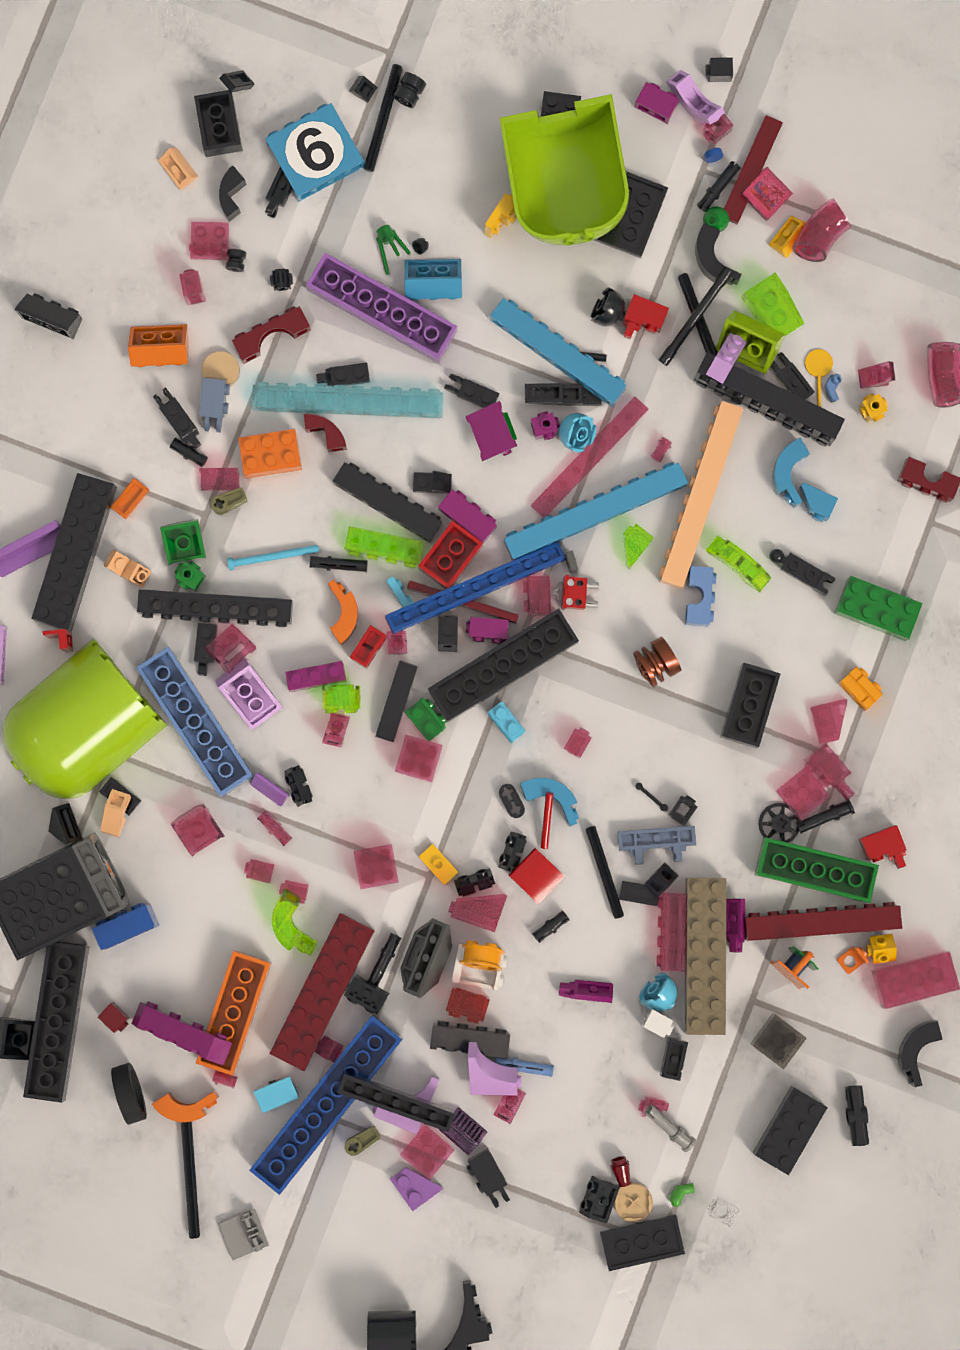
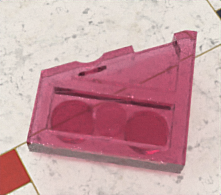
M847 699L810 707L819 745L839 740Z

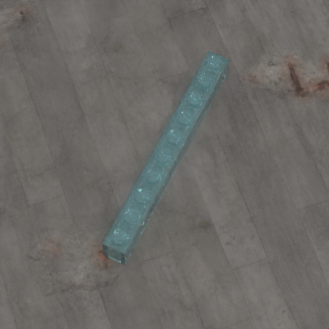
M258 382V385H253L252 409L253 411L443 418L444 395L439 389L421 391L419 388H410L409 391H404L399 387L383 390V387L378 386L364 389L363 386L345 388L343 385H334L333 388H328L323 384L307 387V384L298 383L296 386H288L287 383L269 385L267 382Z

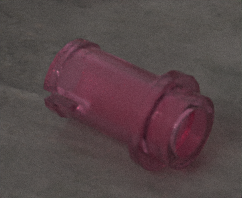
M664 437L658 440L659 444L650 456L660 463L667 450L671 449L672 444L671 441Z
M215 1070L212 1081L216 1085L219 1083L234 1089L238 1077Z

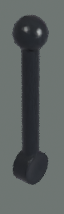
M637 783L635 785L637 790H641L657 805H659L661 811H667L668 806L666 804H662L645 788H643L642 783Z

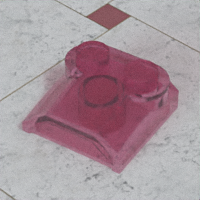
M204 803L193 807L171 823L172 828L192 857L216 840L225 837Z

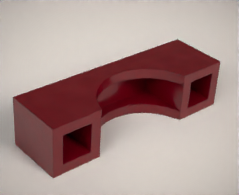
M293 306L287 309L285 314L281 316L275 315L268 319L269 322L263 325L261 323L251 328V331L247 333L241 332L234 337L235 339L232 342L243 364L261 356V344L272 333L284 332L295 339L311 331L310 325L300 306L297 308Z

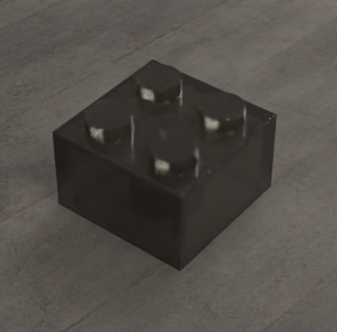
M772 1013L750 1045L780 1068L785 1069L807 1038L776 1014Z

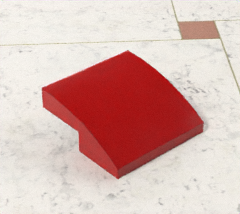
M536 848L508 875L537 904L565 877Z

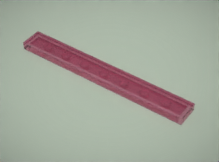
M634 397L595 437L593 443L590 446L588 445L531 504V507L543 518L548 516L649 409Z

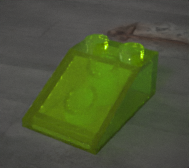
M776 272L744 292L742 296L743 301L757 321L784 333L785 336L805 324L787 288Z

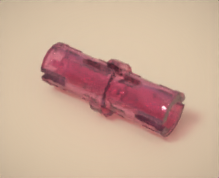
M266 810L257 818L269 830L268 833L270 835L273 834L283 846L292 839L281 827L282 824L280 822L277 823Z

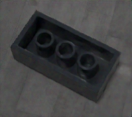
M748 663L741 664L720 738L756 749L759 748L781 673Z
M790 1086L752 1153L789 1176L828 1107L795 1087Z

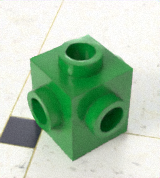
M186 561L183 565L180 563L174 572L176 574L175 578L178 580L176 584L185 590L189 587L195 592L206 575L199 571L201 567L192 561L190 564Z

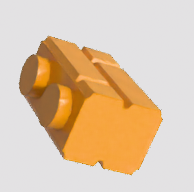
M856 666L838 684L866 711L883 695L881 693L882 688L875 681L872 683L867 678L869 675L863 668L858 669Z

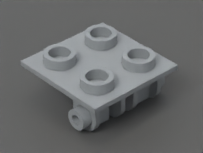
M255 1209L218 1223L232 1260L254 1251L258 1252L264 1247L269 1246Z

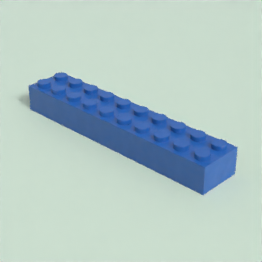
M372 1014L249 1171L280 1195L355 1099L337 1093L336 1088L342 1072L346 1071L371 1080L403 1038Z

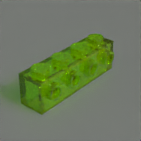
M349 526L344 549L350 556L359 557V554L366 555L367 559L378 561V558L386 559L385 562L396 565L397 562L404 563L405 567L415 568V566L421 563L424 541Z

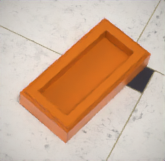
M133 478L110 508L126 520L150 490Z

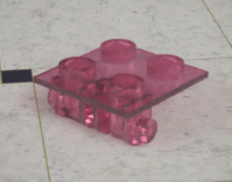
M191 222L190 259L228 260L229 223Z

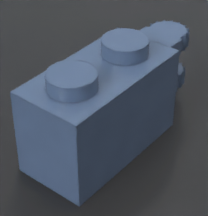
M202 378L199 416L205 417L204 431L210 430L212 417L217 418L216 432L221 433L222 419L225 417V414H228L229 403H226V395L230 394V384H227L228 379Z

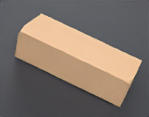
M176 147L169 148L158 160L180 190L198 177Z

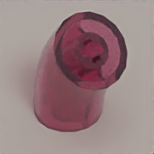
M833 197L811 215L796 237L792 249L800 258L812 262L824 261L834 243L846 231L852 228Z
M954 342L931 343L927 346V364L933 404L939 408L960 404V344Z

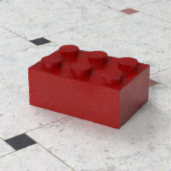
M452 520L418 565V569L443 588L448 589L454 586L481 550L483 542Z

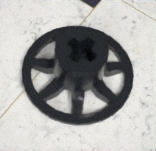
M771 804L760 814L758 822L760 833L763 837L771 838L775 833H779L781 841L789 843L799 833L800 826H796V830L791 827L793 819L796 818V822H800L799 815L794 808L787 804ZM780 806L781 810L777 815L770 810L773 807ZM785 808L789 809L794 816L788 817L785 815ZM768 811L772 818L771 821L762 822L765 813ZM762 825L771 826L772 830L768 836L764 833ZM790 831L794 833L791 838L785 840V832Z

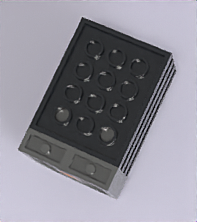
M94 832L0 878V928L17 961L127 906L129 899L126 890L98 835Z

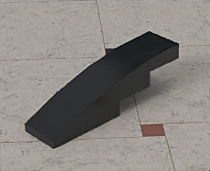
M525 384V403L602 406V400L584 388L582 384Z
M399 661L375 737L394 743L418 666Z

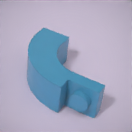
M801 437L790 443L781 452L773 469V485L777 495L784 492L787 504L792 505L793 508L799 506L803 501L792 484L791 470L796 463L810 455Z
M535 778L520 783L527 802L539 797H545L546 792L554 793L553 799L561 805L569 827L577 824L576 820L579 819L576 809L571 808V805L578 802L573 793L562 783L548 778Z

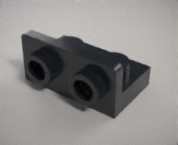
M356 974L344 996L351 1003H358L363 1006L367 1012L378 1015L390 993Z
M592 1176L587 1184L584 1199L581 1201L579 1213L587 1218L607 1223L620 1186Z

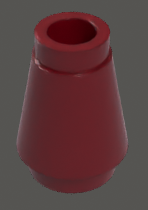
M625 1156L613 1158L610 1167L619 1186H629L631 1184L629 1161Z

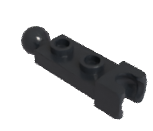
M773 549L769 554V558L773 563L783 564L780 568L781 571L823 596L828 594V590L824 588L823 582L833 583L836 580L835 577L821 571L791 552L787 557L784 556L783 551L780 549Z

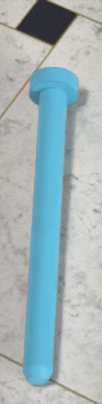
M313 545L238 559L227 557L229 571L234 570V567L317 553L319 547Z

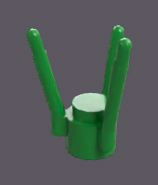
M384 225L377 229L378 237L376 240L379 244L385 273L388 275L389 269L383 242L385 245L390 244L397 256H400V253L393 242L394 240L399 243L408 255L411 252L398 237L395 230H392L390 225Z

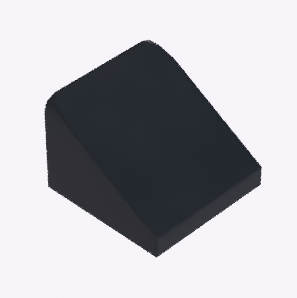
M358 76L349 92L368 103L378 87L365 76Z

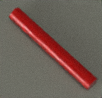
M546 792L540 847L542 849H548L554 794L552 792Z

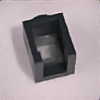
M688 795L686 797L680 796L668 816L682 826H685L698 807L695 805L696 801Z

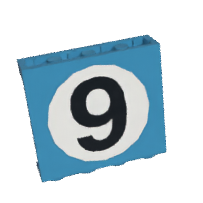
M332 103L321 105L317 108V111L304 114L300 120L295 123H287L282 130H275L265 138L267 146L273 152L299 202L358 171L365 165L363 158Z

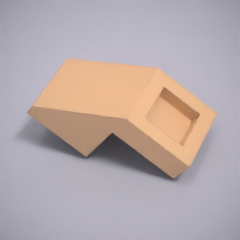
M115 550L111 551L103 565L143 588L152 572Z
M112 789L104 807L101 832L115 837L120 836L126 822L124 813L131 799L129 794Z

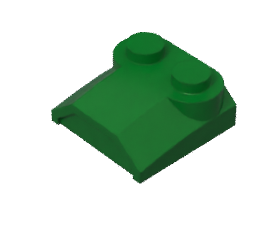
M198 519L171 523L160 527L168 565L197 558H206Z

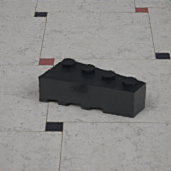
M438 1020L437 1024L433 1023L430 1049L437 1050V1048H442V1050L457 1052L458 1050L468 1054L469 1042H477V1046L484 1056L507 1058L510 1034H507L505 1029L495 1028V1032L487 1031L488 1027L476 1026V1029L468 1028V1024L457 1023V1026H450L449 1022Z

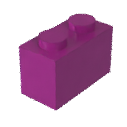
M646 82L634 107L668 124L678 106L679 99L674 93L665 92L658 85Z

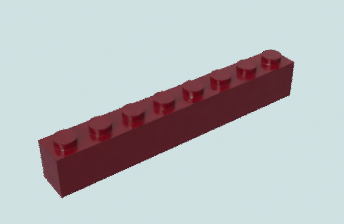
M885 902L882 907H876L875 903L864 904V908L857 909L856 905L844 906V910H837V906L825 907V911L819 912L818 908L806 909V913H799L798 909L787 910V914L779 915V911L767 912L768 916H760V912L748 913V917H745L746 941L902 929L900 905H895V902Z

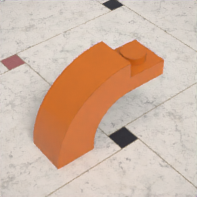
M332 580L328 583V586L341 604V616L330 629L342 646L355 631L358 622V606L353 593L350 591L344 595L346 590L341 582L336 583L335 580Z
M215 1090L196 1103L184 1104L177 1101L169 1092L154 1102L152 1106L158 1113L170 1120L191 1122L206 1116L207 1112L204 1107L206 1106L209 1109L217 1104L216 1099L220 1096Z

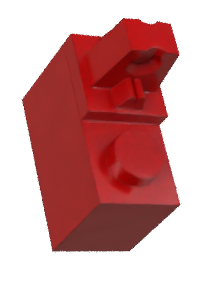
M634 294L624 317L623 326L627 328L623 337L631 339L634 330L639 332L642 326L648 332L660 333L669 308Z
M897 825L858 839L867 861L872 860L874 863L884 859L883 855H885L889 861L894 860L897 869L906 866L903 856H906L905 851L907 849Z

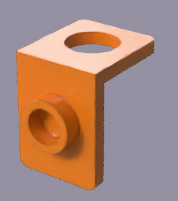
M857 946L851 947L837 958L838 963L847 974L852 973L863 963H869L866 958L868 957L867 953L862 947L858 948ZM847 956H853L855 958L854 966L847 967L844 959Z

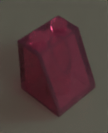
M498 894L457 898L456 902H451L448 912L452 913L450 916L452 918L495 932L507 895Z

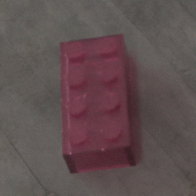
M943 951L871 970L880 1005L883 1009L960 990L950 951Z

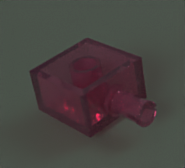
M827 743L820 745L804 759V766L811 774L813 772L818 777L817 782L823 788H836L845 801L855 794L844 781L851 774L850 770Z

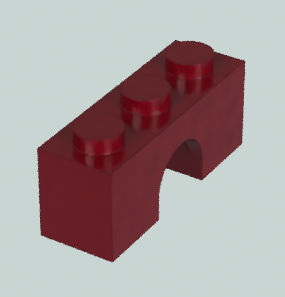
M911 457L905 460L897 480L901 482L902 486L919 489L918 492L923 495H934L938 501L947 503V501L951 502L954 499L960 485V477L944 471L937 482H930L924 476L926 463Z

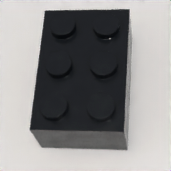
M229 90L194 96L205 156L211 157L243 151L233 94Z

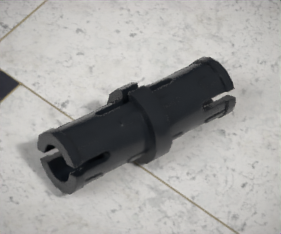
M176 437L169 446L170 449L182 455L184 459H189L201 468L208 459L207 456L195 450L192 445L189 446Z
M562 910L551 920L545 921V924L532 934L540 943L552 933L555 934L557 929L570 921V919Z

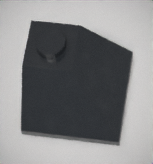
M0 1017V1059L29 1060L35 1021Z

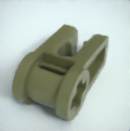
M242 487L214 496L211 500V507L214 513L223 515L245 504L247 497ZM218 501H220L221 503H224V504H222V506H223L222 509H219V507H216Z
M371 1126L347 1139L345 1143L346 1152L351 1156H356L379 1140L380 1134L377 1128ZM353 1141L354 1144H359L357 1146L356 1151L354 1149H349L351 1145L350 1142Z

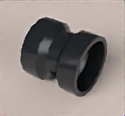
M228 249L227 256L229 259L226 262L225 269L233 272H244L245 265L243 261L246 259L247 253L240 249Z

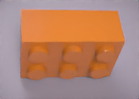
M295 429L238 438L243 472L246 479L302 470Z

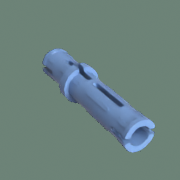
M515 1057L513 1059L495 1058L496 1064L518 1068V1072L550 1077L553 1075L554 1065L517 1060ZM526 1067L540 1068V1069H542V1070L532 1069V1068H526Z

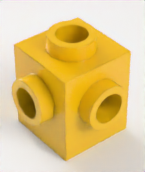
M873 393L863 398L864 401L859 405L861 416L866 419L867 423L872 420L877 422L883 419L884 414L888 411L886 399L881 397L880 393L875 396ZM873 403L875 404L877 409H874L872 407Z
M892 934L869 937V945H866L868 957L871 956L873 964L896 961L897 947Z

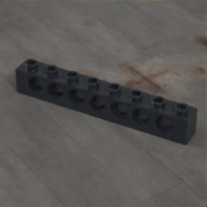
M139 589L137 613L142 614V618H153V615L161 616V619L172 620L173 616L180 617V620L183 621L199 618L200 622H210L211 619H218V623H230V620L242 625L256 622L258 626H268V623H276V627H287V624H292L293 600ZM157 600L163 602V606L159 610L153 608V604ZM177 601L181 602V609L173 611V604ZM200 603V611L192 612V605ZM214 604L220 605V611L216 614L210 611L211 606ZM234 605L239 606V612L236 615H231L229 612L230 608ZM251 607L258 608L259 611L256 616L249 615L248 611ZM276 608L278 610L277 615L272 618L269 617L267 614L268 610Z

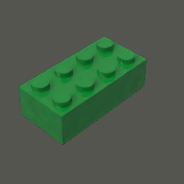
M850 576L847 578L834 614L907 641L910 639L923 603Z

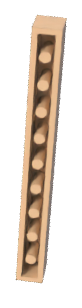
M721 401L720 406H715L712 415L716 417L714 424H709L707 434L710 435L708 441L704 440L701 448V451L704 452L702 459L698 458L695 469L698 470L696 477H691L688 486L692 488L690 495H685L682 504L685 505L684 512L679 513L676 522L679 523L678 530L673 531L670 539L674 541L672 548H667L664 557L668 559L666 566H661L658 575L661 577V583L682 589L743 411L742 407Z

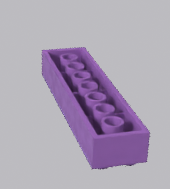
M324 253L306 284L307 291L438 364L457 333V326L327 253Z

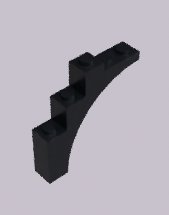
M471 1280L463 1281V1313L457 1331L444 1350H472L471 1346L467 1347V1345L489 1341V1335L493 1334L491 1322L487 1323L486 1317L478 1319V1316H481L479 1304L475 1305L474 1297L477 1296L476 1286L471 1285Z

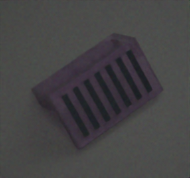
M457 1107L454 1111L455 1116L449 1132L440 1129L439 1131L469 1155L479 1145L487 1131L460 1107Z

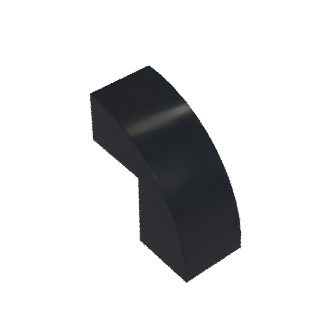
M231 166L225 173L219 188L220 205L229 222L241 213L231 197L247 185L243 176L234 166Z

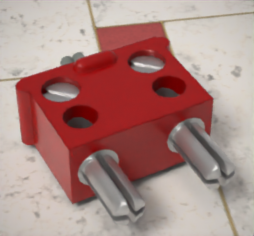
M565 575L563 581L558 583L556 589H553V594L556 595L557 601L561 603L562 610H584L585 607L597 608L598 605L592 604H598V601H587L586 593L587 588L599 589V586L593 585L600 584L599 582H588L587 578ZM560 585H562L561 600L559 598V594L556 592L560 589ZM575 601H579L580 605H576Z

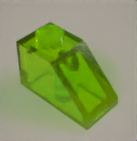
M635 524L634 527L629 526L623 534L626 536L623 543L626 567L629 570L654 539L652 535L638 524Z

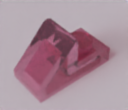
M887 361L859 369L860 388L888 386L889 382L895 381L893 362Z
M331 712L322 743L341 748L344 744L350 717Z
M518 1089L517 1095H503L493 1115L511 1124L526 1093Z

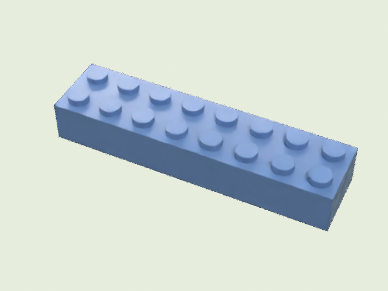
M170 647L163 649L136 667L220 797H224L254 777Z

